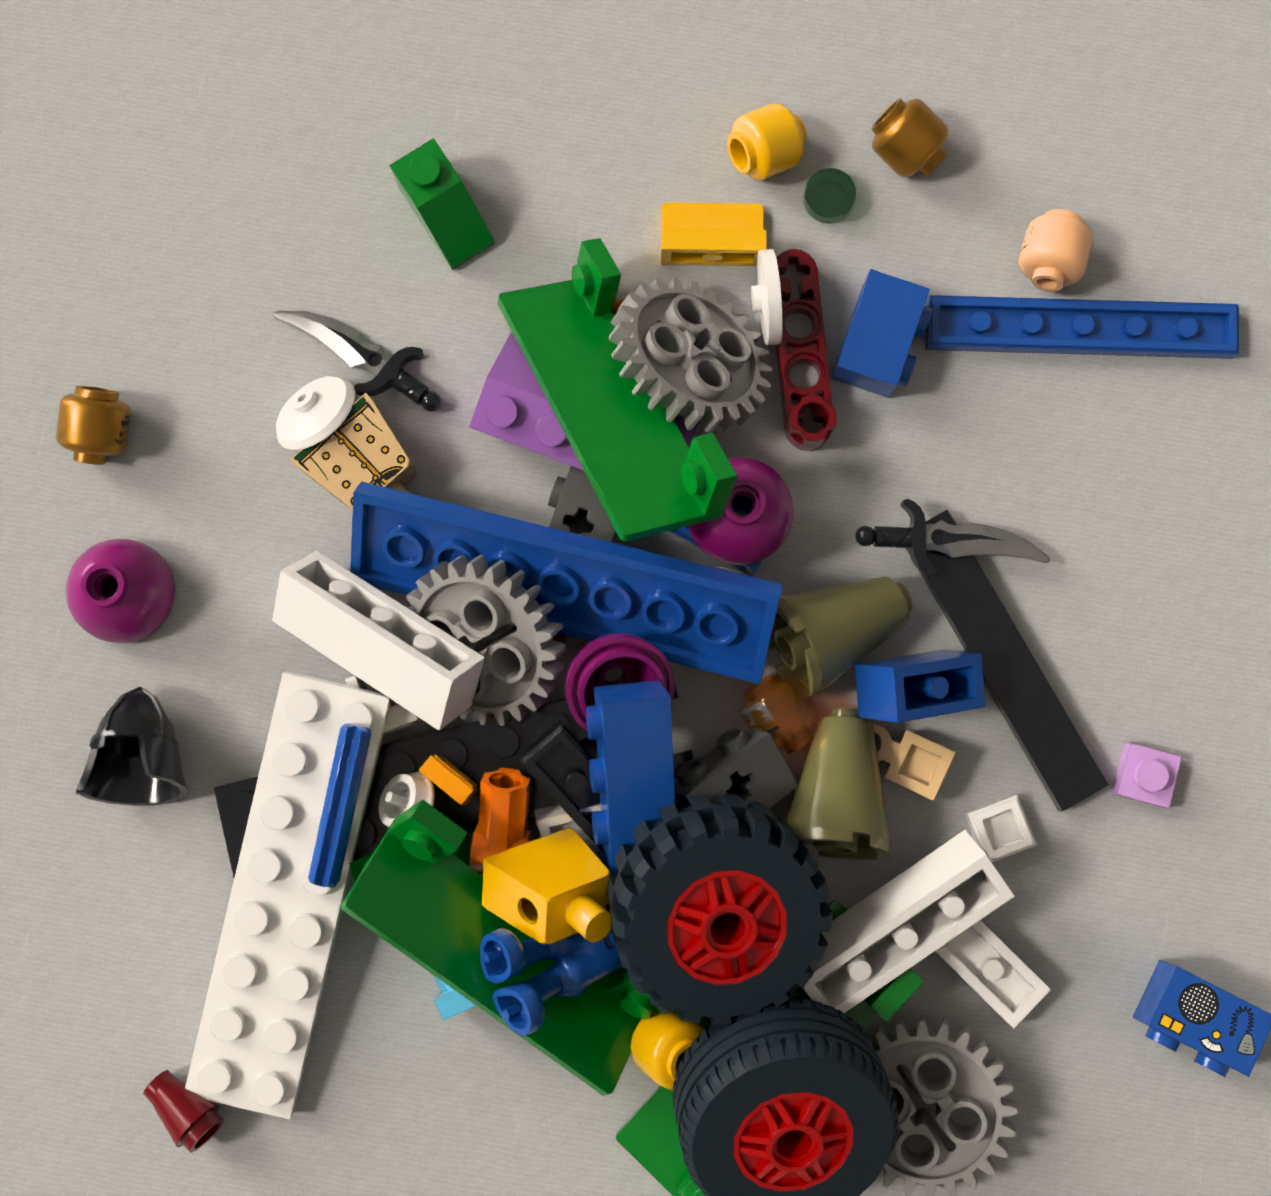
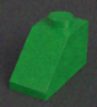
M434 138L389 165L398 188L452 270L495 244L490 231L462 180Z

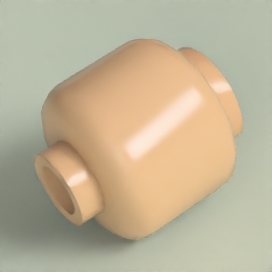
M1064 209L1050 210L1044 215L1035 218L1027 227L1018 259L1021 272L1028 279L1032 280V284L1036 288L1043 291L1055 292L1063 287L1079 282L1086 273L1093 246L1091 229L1084 223L1080 215Z

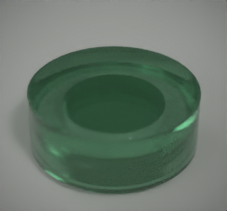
M836 168L819 170L810 177L806 184L803 195L804 207L813 219L821 223L831 224L839 222L852 210L856 199V187L851 177L842 170Z

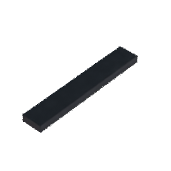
M948 510L926 521V524H935L943 520L947 524L956 525ZM926 551L927 557L936 567L937 573L933 576H928L919 570L921 576L964 650L970 653L982 654L983 682L1057 810L1064 811L1108 786L1104 776L975 556L951 558L940 551Z

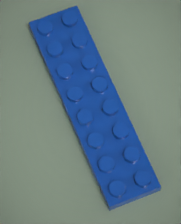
M362 481L353 492L350 572L375 588L407 595L418 587L416 584L418 579L444 561L450 563L460 555H465L470 562L477 556L484 555L488 568L499 560H504L506 576L508 577L513 576L519 570L524 571L522 586L526 590L535 585L541 587L535 600L539 605L553 603L555 607L546 615L548 622H557L563 625V629L558 634L589 642L613 633L634 634L654 644L661 650L669 662L756 684L761 683L783 584Z

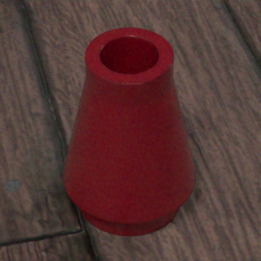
M165 1070L148 1084L143 1095L153 1105L176 1147L184 1145L190 1153H193L215 1135L222 1126L224 1119L217 1113L219 1105L185 1089V1083L177 1079L169 1070Z

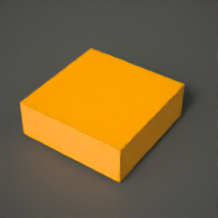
M430 755L419 769L423 775L460 805L468 804L479 790L477 788L479 785L442 755Z

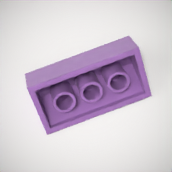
M511 331L486 377L469 428L584 470ZM677 415L674 422L690 448L692 439L696 437L701 422L699 421L690 431L687 430L684 424L683 416Z

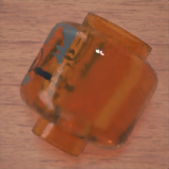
M776 671L761 679L760 684L755 683L743 693L746 701L740 708L741 717L749 728L769 732L778 749L783 747L787 754H790L814 738L810 728L815 725L820 713L810 697L807 698L806 690L795 676L781 677Z

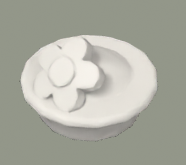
M421 772L399 774L392 778L385 786L379 801V817L382 823L389 828L398 815L422 799L433 807L435 795L431 780Z

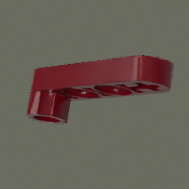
M790 249L783 251L776 257L781 299L789 301L792 294L789 278L780 277V275L785 274L788 265H796L797 272L806 273V276L801 278L798 287L799 299L782 304V340L780 344L776 345L784 428L788 441L794 447L802 451H813L822 447L829 439L836 426L837 414L835 407L832 406L817 265L811 255L805 251ZM808 296H809L810 299H811V301L802 300V299H804V298H806V297H808ZM796 312L807 315L813 324L812 333L803 338H795L789 335L784 326L785 318ZM801 362L811 364L818 373L817 384L807 389L795 386L789 376L791 367ZM791 399L800 401L798 404L792 405ZM811 408L813 422H822L823 427L817 429L816 433H808L799 425L804 417V409Z

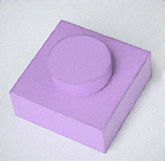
M1124 743L1112 794L1161 808H1170L1182 757L1132 743Z

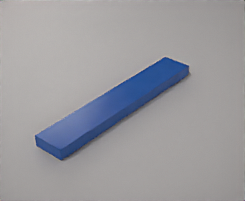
M929 295L926 300V307L933 309L926 329V350L1233 359L1239 355V304Z

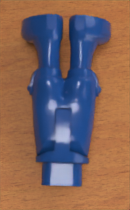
M499 928L485 935L480 945L481 968L485 978L492 983L504 982L522 973L526 967L539 961L553 960V965L547 968L546 971L529 979L497 989L492 995L495 1007L505 1023L512 1031L521 1036L532 1034L541 1028L545 1019L543 1002L554 994L561 997L581 996L588 986L622 967L611 930L602 940L594 943L589 942L580 933H576L549 945L540 944L532 938L519 941L510 930Z

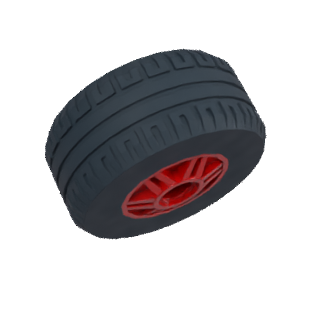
M791 998L778 1008H776L774 1003H771L760 1009L761 1014L748 1018H746V1015L731 1017L732 1024L712 1026L711 1023L691 1043V1046L685 1052V1057L682 1058L678 1065L679 1068L676 1070V1080L673 1084L672 1093L683 1159L695 1185L702 1190L705 1196H860L876 1180L891 1156L899 1127L897 1118L898 1108L890 1082L871 1038L864 1032L860 1024H857L854 1019L846 1016L845 1013L835 1009V1007L824 1005L817 1001Z

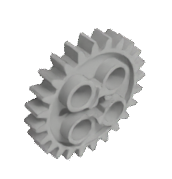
M673 277L667 286L660 278H655L650 286L641 283L634 293L630 292L618 308L619 311L611 321L615 328L609 335V340L618 345L611 354L612 359L626 362V365L619 373L620 377L634 378L637 384L632 390L633 395L647 393L651 397L648 403L649 410L652 411L660 405L666 408V420L670 423L677 415L683 416L684 424L687 430L690 431L700 421L706 433H711L717 425L727 432L735 423L740 426L743 425L766 400L764 395L771 388V384L766 378L773 371L772 367L762 362L769 354V351L755 346L754 343L761 334L756 331H747L744 328L749 318L747 315L735 317L731 313L733 309L732 301L720 305L716 302L715 290L711 289L704 296L700 294L699 287L695 281H692L685 290L677 277Z
M460 555L450 563L447 561L440 563L416 581L418 587L407 594L406 599L411 604L408 609L465 645L469 642L475 643L483 639L497 628L508 623L516 625L517 628L506 631L495 641L493 639L488 640L473 649L484 656L485 659L472 706L460 715L461 719L465 720L476 711L480 725H485L489 722L490 718L495 717L499 725L504 726L513 717L519 722L531 711L535 712L548 700L547 697L558 688L559 683L555 678L565 670L566 666L558 661L557 658L567 650V645L553 640V636L563 629L561 623L548 622L546 615L555 607L553 603L539 605L535 600L541 587L535 585L526 590L522 586L524 571L519 570L513 576L508 577L506 576L504 560H499L488 568L484 555H479L470 562L465 555Z
M920 1015L916 1030H910L905 1020L899 1017L897 1019L896 1034L893 1036L883 1026L877 1027L876 1038L878 1045L875 1046V1049L882 1062L890 1086L896 1088L903 1097V1100L897 1104L899 1124L897 1138L894 1142L895 1145L890 1154L891 1156L883 1167L885 1169L883 1186L886 1188L898 1177L904 1180L905 1196L911 1195L916 1183L924 1185L926 1196H934L936 1185L940 1184L944 1185L950 1196H956V1181L961 1178L973 1190L977 1188L976 1169H980L990 1176L995 1174V1164L990 1154L1007 1158L1008 1146L999 1137H1015L1016 1127L1014 1123L1003 1117L1016 1115L1018 1111L1017 1101L1002 1097L1014 1091L1012 1078H996L1004 1069V1061L1001 1057L988 1061L985 1060L989 1051V1042L986 1039L978 1042L973 1047L968 1044L970 1027L964 1026L956 1036L949 1034L948 1018L943 1017L937 1030H930L925 1015ZM928 1059H939L946 1063L950 1071L943 1078L931 1079L923 1074L920 1065ZM900 1064L906 1065L911 1072L915 1086L924 1102L928 1105L936 1102V1121L945 1134L955 1142L956 1146L950 1149L944 1144L930 1112L926 1108L916 1110L917 1092L908 1079L899 1072L897 1067ZM969 1107L975 1110L980 1118L974 1125L966 1127L956 1124L951 1119L950 1114L957 1108ZM921 1134L927 1137L933 1146L926 1152L917 1153L909 1150L904 1144V1140L910 1135Z

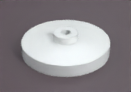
M773 249L758 251L757 285L751 286L753 312L760 313L762 334L766 345H777L782 340L781 288L776 255Z

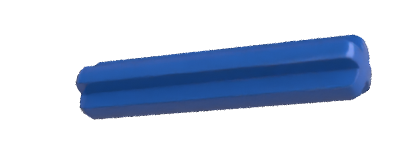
M346 723L339 731L308 876L309 882L317 886L332 888L340 881L371 738V730L362 725Z

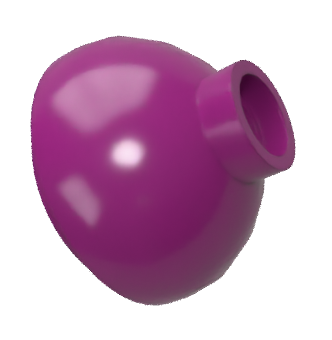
M729 458L728 460L738 476L723 516L690 525L688 529L696 544L710 557L731 565L753 564L771 556L786 540L793 523V499L785 481L767 464L751 458ZM738 496L749 498L753 506L752 511L744 516L736 514L731 506L733 499Z
M131 539L107 540L87 549L73 564L66 583L67 604L75 621L93 637L106 642L120 644L136 642L155 632L168 617L175 595L173 575L165 559L150 546ZM108 578H116L118 583L117 591L113 596L107 598L102 592V585Z
M628 633L608 634L594 639L585 645L574 657L566 676V701L576 722L587 731L586 706L595 705L594 687L660 680L670 695L672 703L675 691L674 674L665 655L648 640ZM611 668L623 670V674L614 681L605 680V674Z

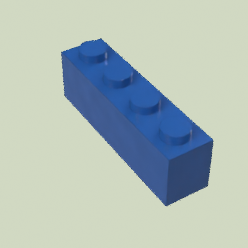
M660 680L594 687L595 705L586 706L588 736L590 740L597 739L598 754L597 759L589 760L590 784L593 793L600 792L601 811L592 812L593 836L596 845L603 844L602 863L608 868L610 873L619 872L615 857L621 846L627 844L633 847L637 842L632 831L644 820L648 821L651 826L662 819L659 809L673 802L675 804L671 697Z

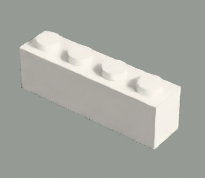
M317 550L281 570L272 618L273 622L439 731L472 706L485 659L484 656Z
M964 830L832 921V928L828 932H821L828 942V946L822 960L816 961L812 959L809 966L814 974L803 989L812 1001L835 1007V1009L845 1013L1015 896L985 852Z

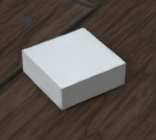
M1017 795L1008 796L964 813L975 842L985 852L991 862L1037 846Z

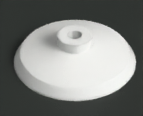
M331 376L314 380L298 390L286 402L278 416L276 433L279 444L288 450H302L321 442L331 435L343 423L352 409L355 400L353 384L347 379Z

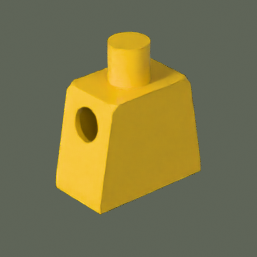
M569 827L484 858L482 906L540 944L550 945L576 933H580L589 942L594 943L602 940L611 930V914L606 910V905L610 904L606 890L611 874L581 837Z

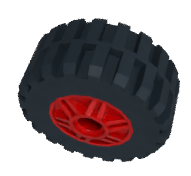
M722 793L719 796V803H711L707 795L702 794L689 797V807L677 810L673 802L659 809L662 817L661 820L652 826L648 821L644 820L632 831L637 842L633 847L623 844L615 857L619 872L610 873L606 890L610 904L606 905V910L611 914V933L622 966L626 968L630 982L640 994H648L651 1004L664 1013H671L676 1008L678 1016L682 1021L698 1024L701 1022L702 1016L710 1018L712 1026L732 1024L731 1017L746 1015V1018L761 1014L760 1009L771 1003H774L776 1008L791 999L788 991L795 984L801 988L805 986L814 974L809 966L812 959L816 961L822 960L828 946V942L821 932H828L832 928L833 911L827 904L831 894L827 880L818 869L819 864L792 826L782 816L775 817L769 807L755 800L749 802L746 807L738 795Z

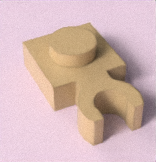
M872 723L874 735L879 736L882 741L881 747L877 751L879 764L885 762L890 765L884 777L885 780L935 802L956 757V752L906 730L901 742L897 743L892 740L890 733L885 727Z

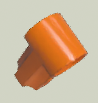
M500 768L493 772H485L481 779L479 823L474 831L470 851V867L477 872L483 873L484 858L533 841V832L527 830L530 778L523 776L520 770Z

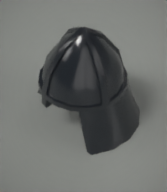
M137 687L122 694L101 719L96 734L90 740L89 746L91 750L77 786L76 794L90 800L128 806H154L184 799L189 794V790L182 770L179 744L175 739L174 727L164 712L158 698L143 687Z

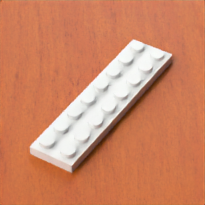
M289 671L282 673L185 1089L209 1101L289 1120L294 1113L341 916V905L345 899L351 869L349 863L354 861L392 699L382 693ZM352 723L369 728L371 730V738L340 881L335 887H322L310 883L308 876L339 731L344 724Z

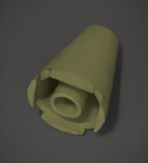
M885 576L781 595L769 650L776 647L783 663L774 667L787 687L802 699L818 695L855 666L856 663L860 662L904 627L909 621V611L912 609V601L907 589L901 583H895L891 578Z
M846 708L833 709L830 716L823 717L818 722L798 783L799 786L796 789L786 821L792 826L803 843L814 845V849L819 850V856L874 860L877 859L878 852L884 857H889L891 839L873 724L859 717L857 710Z

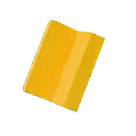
M665 202L662 204L661 265L757 266L758 251L766 249V230H763V206L761 204Z

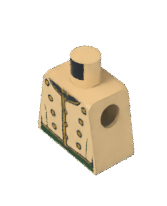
M367 393L354 402L346 419L331 435L311 447L300 450L290 459L302 472L352 511L353 492L361 481L409 493L404 485L418 473L384 416Z

